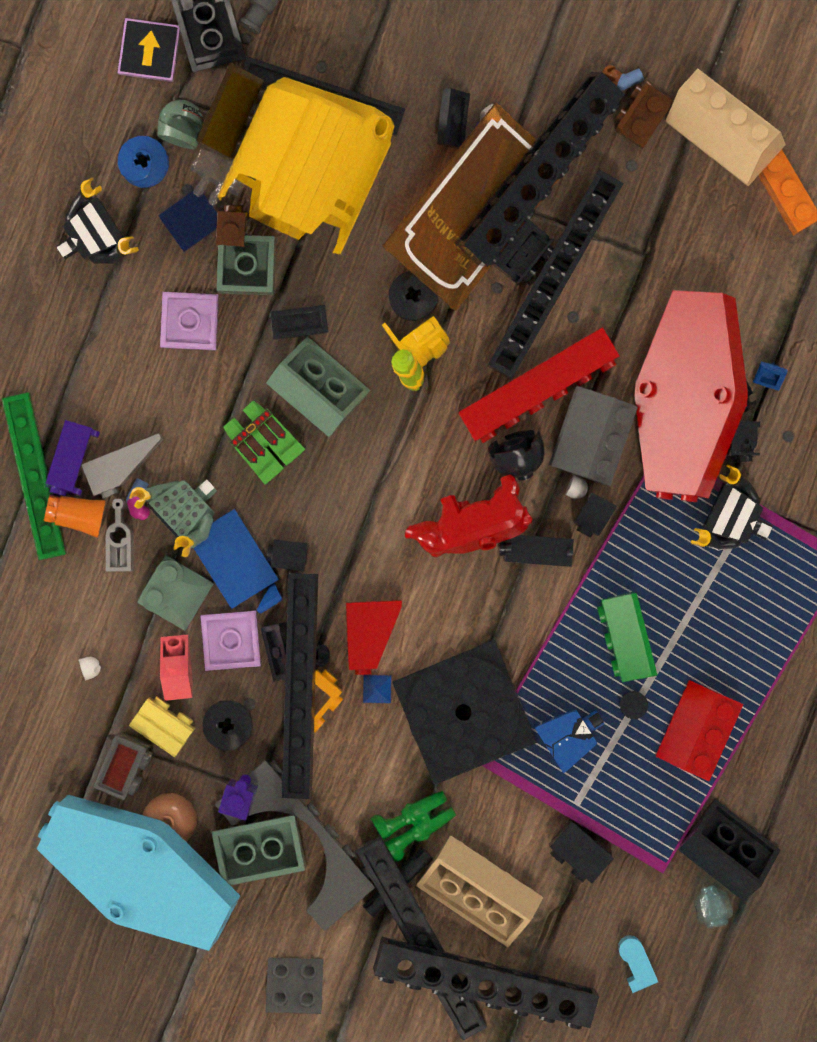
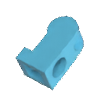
M632 935L624 936L618 943V951L622 959L628 962L633 976L627 978V981L634 993L657 983L658 980L640 940Z

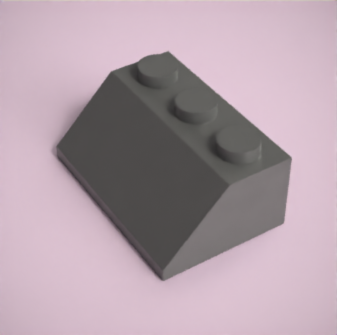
M576 386L549 465L593 482L611 486L638 407Z

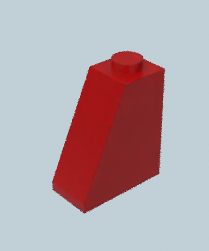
M402 600L346 603L349 670H355V675L372 674V669H377L402 608Z

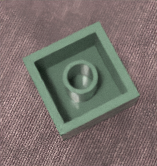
M245 235L244 247L218 245L217 292L219 294L275 295V236Z

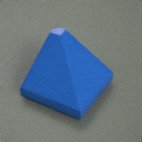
M275 583L269 586L257 608L258 613L265 612L283 600L284 597Z

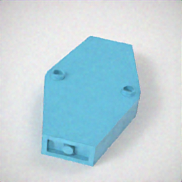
M67 795L61 802L56 801L48 814L51 816L49 824L45 823L38 835L41 841L37 850L107 919L121 926L209 951L219 939L240 895L179 834L161 820L72 795Z

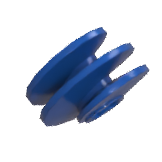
M137 136L129 139L122 145L118 154V167L122 176L130 184L140 188L153 187L166 176L169 168V158L163 145L156 139L149 136ZM141 156L150 159V161H147L148 166L145 168L137 165L140 162L139 158Z

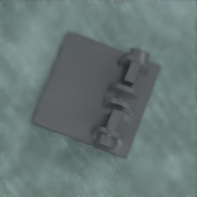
M268 958L265 1012L321 1014L324 959Z

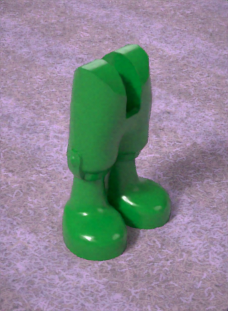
M443 791L427 796L413 804L407 803L401 810V815L394 818L385 819L379 814L370 818L382 840L388 838L400 828L413 824L410 830L384 842L395 863L403 859L404 850L409 844L415 840L418 842L428 840L432 833L456 816L452 806L437 812L435 815L431 814L430 811L432 809H436L448 800Z

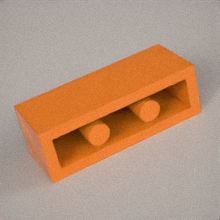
M781 149L758 176L794 236L817 223V208Z

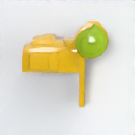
M434 316L405 336L401 341H398L386 323L382 324L386 333L399 350L394 354L391 361L394 372L399 376L402 385L412 391L420 390V386L424 382L423 367L432 358L438 359L447 350V346L450 344L448 335Z

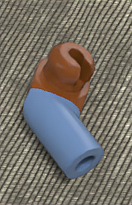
M609 65L602 72L620 90H625L644 81L639 68L624 74L616 70L615 66Z

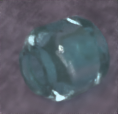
M716 885L700 889L701 895L694 898V906L699 923L707 925L708 929L729 924L728 919L733 916V909L728 892L717 890Z

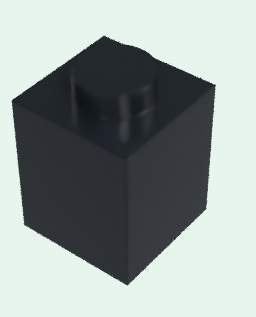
M274 539V545H268L267 561H271V567L305 571L309 543Z

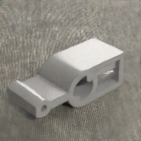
M114 499L112 506L115 509V523L106 530V572L134 571V534L132 528L124 523L126 501L125 499ZM118 527L126 531V538H122L121 543L116 542L113 537V533L118 532Z

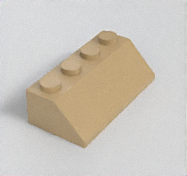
M698 68L678 90L666 118L667 124L747 186L755 180L786 145L778 129Z
M451 835L416 884L418 888L506 947H509L530 923L543 899L533 889L527 887Z

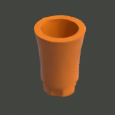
M49 495L44 521L55 522L57 526L81 531L98 538L106 500Z

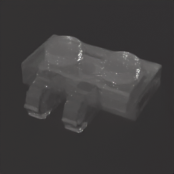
M201 149L190 168L191 171L202 176L193 194L200 197L206 190L209 181L218 185L209 198V203L215 206L219 200L217 196L233 162ZM234 179L228 192L239 197L246 185Z

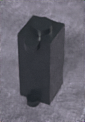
M518 535L500 542L499 556H504V562L572 567L574 539Z

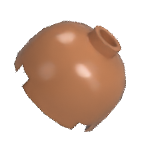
M162 793L154 797L145 806L142 814L143 816L166 823L186 842L193 836L197 826V812L193 804L177 793Z

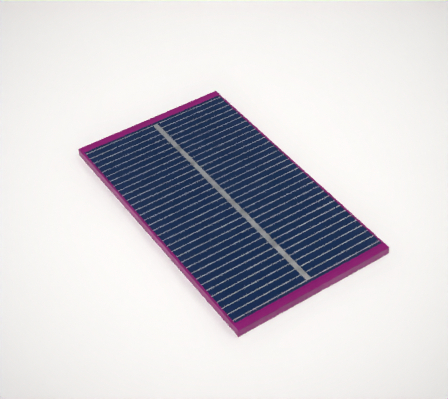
M643 475L516 689L538 743L482 766L659 872L664 873L817 616V538L762 506L763 511L759 519L773 525L766 540L751 534L747 543H741L737 548L715 550L706 546L694 545L691 543V540L698 541L700 537L699 532L694 531V529H702L724 482L716 479L709 498L698 497L697 502L682 501L680 495H673V500L656 498V492L646 490ZM628 592H636L658 675L622 682L620 676L614 677L611 661L615 660L613 649H607L604 634L608 633L606 622H600L597 607L602 606L601 599ZM688 680L744 704L710 781L684 771L655 756ZM629 691L642 693L648 701L647 712L639 719H629L620 710V699ZM572 709H576L581 718L597 710L605 723L591 733L597 744L568 771L563 773L534 726Z

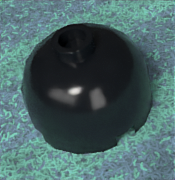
M534 430L514 432L505 436V439L508 441L498 444L496 440L488 447V454L494 468L503 476L512 475L520 481L531 478L534 475L533 472L544 461L545 448L539 431L536 435Z

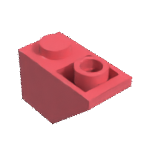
M188 635L160 637V680L165 700L192 698V668Z

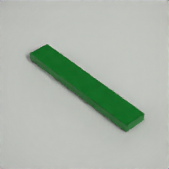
M27 392L2 398L38 560L66 555L61 526L55 525V522L44 521L49 495L53 494L50 493V488L46 487L45 484L48 477V469L31 395Z

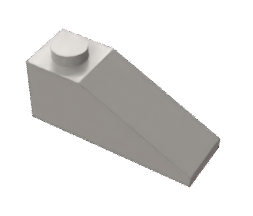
M158 433L82 464L93 495H101L102 499L117 494L116 488L123 486L164 440L162 434Z

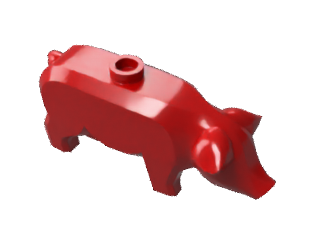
M507 475L500 478L502 486L497 487L493 491L494 496L489 501L482 500L470 504L468 500L463 502L457 501L455 495H449L440 499L443 508L439 521H424L408 526L405 531V538L416 540L432 557H440L445 553L464 554L479 549L491 550L496 547V543L522 534L527 530L533 519L527 511V507L523 506L518 499L520 491L518 482L512 475Z

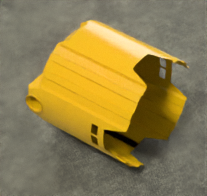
M286 77L281 78L267 87L217 197L219 200H222L234 179H237L252 188L249 217L298 240L305 233L312 234L322 222L336 226L340 230L333 253L341 254L391 146V137L394 130L393 121L375 107Z

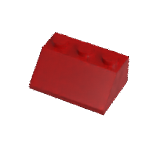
M688 680L655 756L684 771L710 781L744 704Z

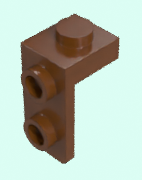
M224 205V210H218L216 245L244 247L248 211H242V205Z

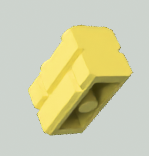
M158 696L155 699L149 697L129 726L173 757H176L195 730V727L191 725L193 720L181 712L176 715L168 710L170 704Z

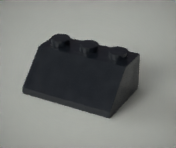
M716 799L711 802L692 826L678 849L742 901H745L762 886L781 851Z

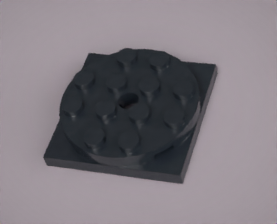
M495 639L392 682L408 720L411 733L419 747L434 785L538 743ZM461 704H466L471 708L472 714L468 720L463 721L456 716V709Z

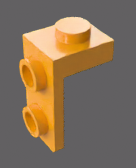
M318 669L316 671L315 684L328 694L330 698L314 716V733L326 721L322 718L324 713L328 709L333 712L343 700L339 696L343 690L335 684L338 679L326 669L323 672H320Z

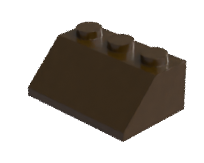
M230 62L196 139L202 149L233 162L242 144L244 134L253 120L257 104H260L266 91L264 89L266 86L264 80Z

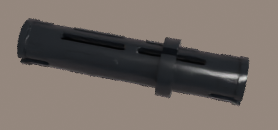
M420 847L399 869L407 884L433 860V857L423 847ZM377 891L362 906L373 918H376L387 905L379 891Z

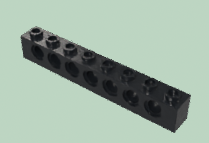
M590 72L454 244L477 265L485 267L493 265L500 258V251L506 243L508 244L518 235L517 230L522 223L528 221L534 215V208L537 204L551 194L552 186L556 180L566 175L570 168L568 165L572 160L579 157L585 151L586 143L591 136H595L601 131L604 126L603 121L607 116L613 114L621 104L619 101L625 94L604 73ZM592 100H594L596 104V108L593 113L590 111V102ZM575 121L579 125L577 134H574L572 129ZM558 143H560L562 146V151L559 156H557L555 152V148ZM541 164L545 167V173L542 177L538 174ZM523 186H526L528 189L525 199L521 196ZM507 207H509L511 215L510 218L506 221L504 218V211ZM492 229L494 236L493 239L490 242H488L486 235L488 230Z
M599 169L487 367L512 380L624 183Z
M383 936L381 937L373 966L375 976H378V979L385 983L403 982L410 989L421 990L423 987L431 989L432 993L443 997L452 994L459 996L460 1000L467 1003H475L476 1000L484 1002L487 1007L501 1010L502 1007L513 1009L512 1012L520 1016L533 1014L538 1015L539 1019L549 1023H555V1020L566 1022L565 1024L568 1027L574 1029H582V1026L591 1028L599 1000V995L594 988ZM403 960L412 962L411 967L407 970H400L397 966ZM429 967H437L439 969L438 973L433 977L424 975ZM462 973L466 975L461 983H453L451 981L455 974ZM484 980L492 981L491 987L487 990L478 988L479 984ZM513 986L519 988L516 995L511 997L505 995L508 988ZM536 994H545V999L542 1002H532ZM571 1000L572 1004L568 1009L563 1010L559 1008L562 1001Z

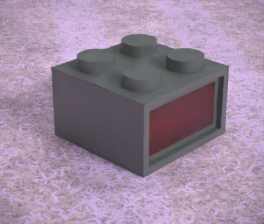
M123 731L116 734L93 787L122 800L127 799L130 795L134 796L143 780L142 777H139L141 769L145 770L153 757L154 752L149 751L152 744Z

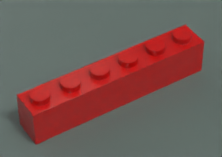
M602 327L458 412V415L474 442L480 439L483 444L497 436L495 430L504 425L506 429H509L519 423L521 420L518 416L528 411L532 415L543 409L545 406L542 402L552 397L556 401L568 394L569 392L566 388L574 383L580 387L592 380L593 378L590 374L600 369L604 373L617 365L615 359L620 355Z

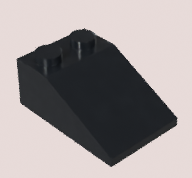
M171 0L192 72L246 59L232 0Z

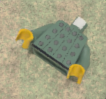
M207 479L195 490L185 480L158 484L146 489L136 487L132 490L129 498H140L135 502V508L139 509L143 507L145 501L149 502L147 506L175 535L174 550L178 547H184L182 551L183 557H187L190 554L191 548H195L209 537L213 523L212 516L215 512L208 506L206 501L217 490Z

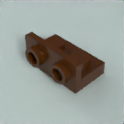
M649 81L644 86L638 84L630 96V99L634 102L628 110L623 107L614 121L618 124L615 131L642 149L674 102L651 86L652 83Z

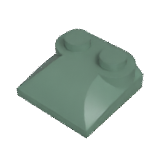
M165 555L144 588L137 603L186 631L214 583L170 556Z

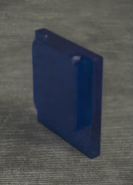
M199 187L158 215L183 252L217 229V212Z

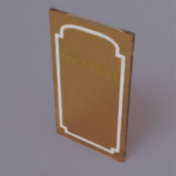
M497 103L493 104L382 245L385 251L395 257L455 311L492 265L488 267L477 265L454 243L536 142V139ZM541 164L538 169V174L540 177H542L545 173V167L543 164ZM523 186L521 196L525 199L528 189L526 186ZM507 207L504 211V218L506 221L510 218L511 215L509 207ZM489 229L486 235L488 242L494 236L492 229ZM507 243L500 252H502L504 248L508 245Z

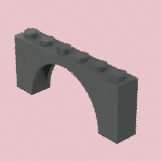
M265 759L248 774L251 777L250 784L258 786L249 816L265 811L288 813L303 820L317 834L326 855V877L320 892L307 906L306 911L326 931L375 888V884L365 866L361 867L355 861L358 856L348 844L343 847L336 839L339 837V834L330 823L325 826L318 818L321 813L311 802L307 805L303 799L282 798L283 769L275 760L270 762L268 759ZM220 798V799L215 803V806H216L218 809H219V807H220L222 798ZM223 814L232 825L242 820Z

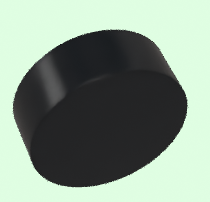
M629 691L622 696L619 706L621 712L627 718L639 719L647 712L648 701L642 693Z

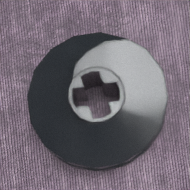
M407 271L393 280L389 289V303L392 310L402 319L409 321L422 320L428 317L436 308L438 288L435 281L427 274L420 271ZM410 289H413L414 292L420 291L421 295L418 296V302L414 303L412 299H406L405 296L409 295L408 291Z
M222 700L213 704L207 710L202 726L207 741L215 748L234 750L248 740L252 732L253 723L251 714L245 706L236 701ZM230 718L232 719L231 724H235V728L225 732L223 731L224 727L220 726V723Z

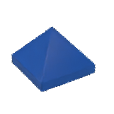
M761 361L753 383L779 391L788 370L774 363Z
M364 675L363 703H391V675Z

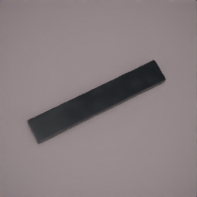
M247 56L243 69L264 80L266 84L264 89H267L269 85L277 80L286 77L375 107L392 119L394 124L392 135L397 136L405 108Z

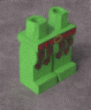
M253 400L243 409L252 420L246 428H243L235 418L229 421L223 428L230 437V443L266 485L284 469L281 463L267 449L268 446L286 466L306 449L268 409L265 410Z

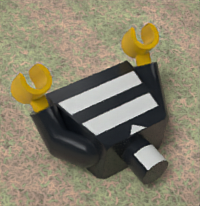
M90 178L82 182L81 190L73 199L65 216L66 223L63 225V228L69 235V238L56 247L65 260L79 251L86 261H91L94 264H113L127 254L135 253L139 249L138 247H129V242L134 237L124 238L97 196L93 198L94 195L101 192L102 187L98 186L93 190L91 188V181L94 178Z
M729 464L726 466L730 468V474L727 477L722 474L719 475L720 479L726 482L722 484L702 529H694V531L700 534L698 541L691 540V543L694 545L706 546L715 550L734 549L739 547L741 543H747L751 534L766 540L771 532L773 525L759 519L763 511L759 495L752 484L741 475L740 471Z

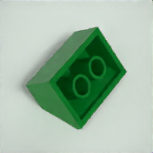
M628 592L601 599L602 606H598L597 611L600 622H606L608 633L604 634L607 649H613L615 660L611 661L614 677L620 676V680L626 682L657 676L637 593Z

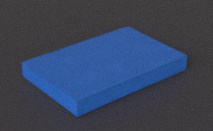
M235 509L214 521L209 537L194 548L231 609L279 580Z

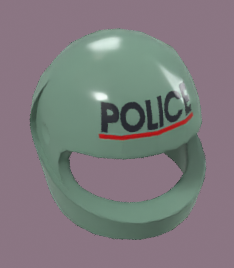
M175 100L168 103L159 114L157 136L173 145L187 149H196L199 145L196 139L203 126V116L200 109L187 100Z

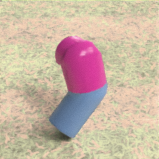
M136 478L130 489L126 502L130 515L134 519L145 520L150 514V509L144 505L139 509L135 508V502L140 498H129L134 488L142 487L146 489L149 484L139 478Z

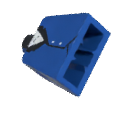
M572 709L535 725L534 728L562 772L565 773L597 744L591 733L605 723L597 710L581 718L577 710Z

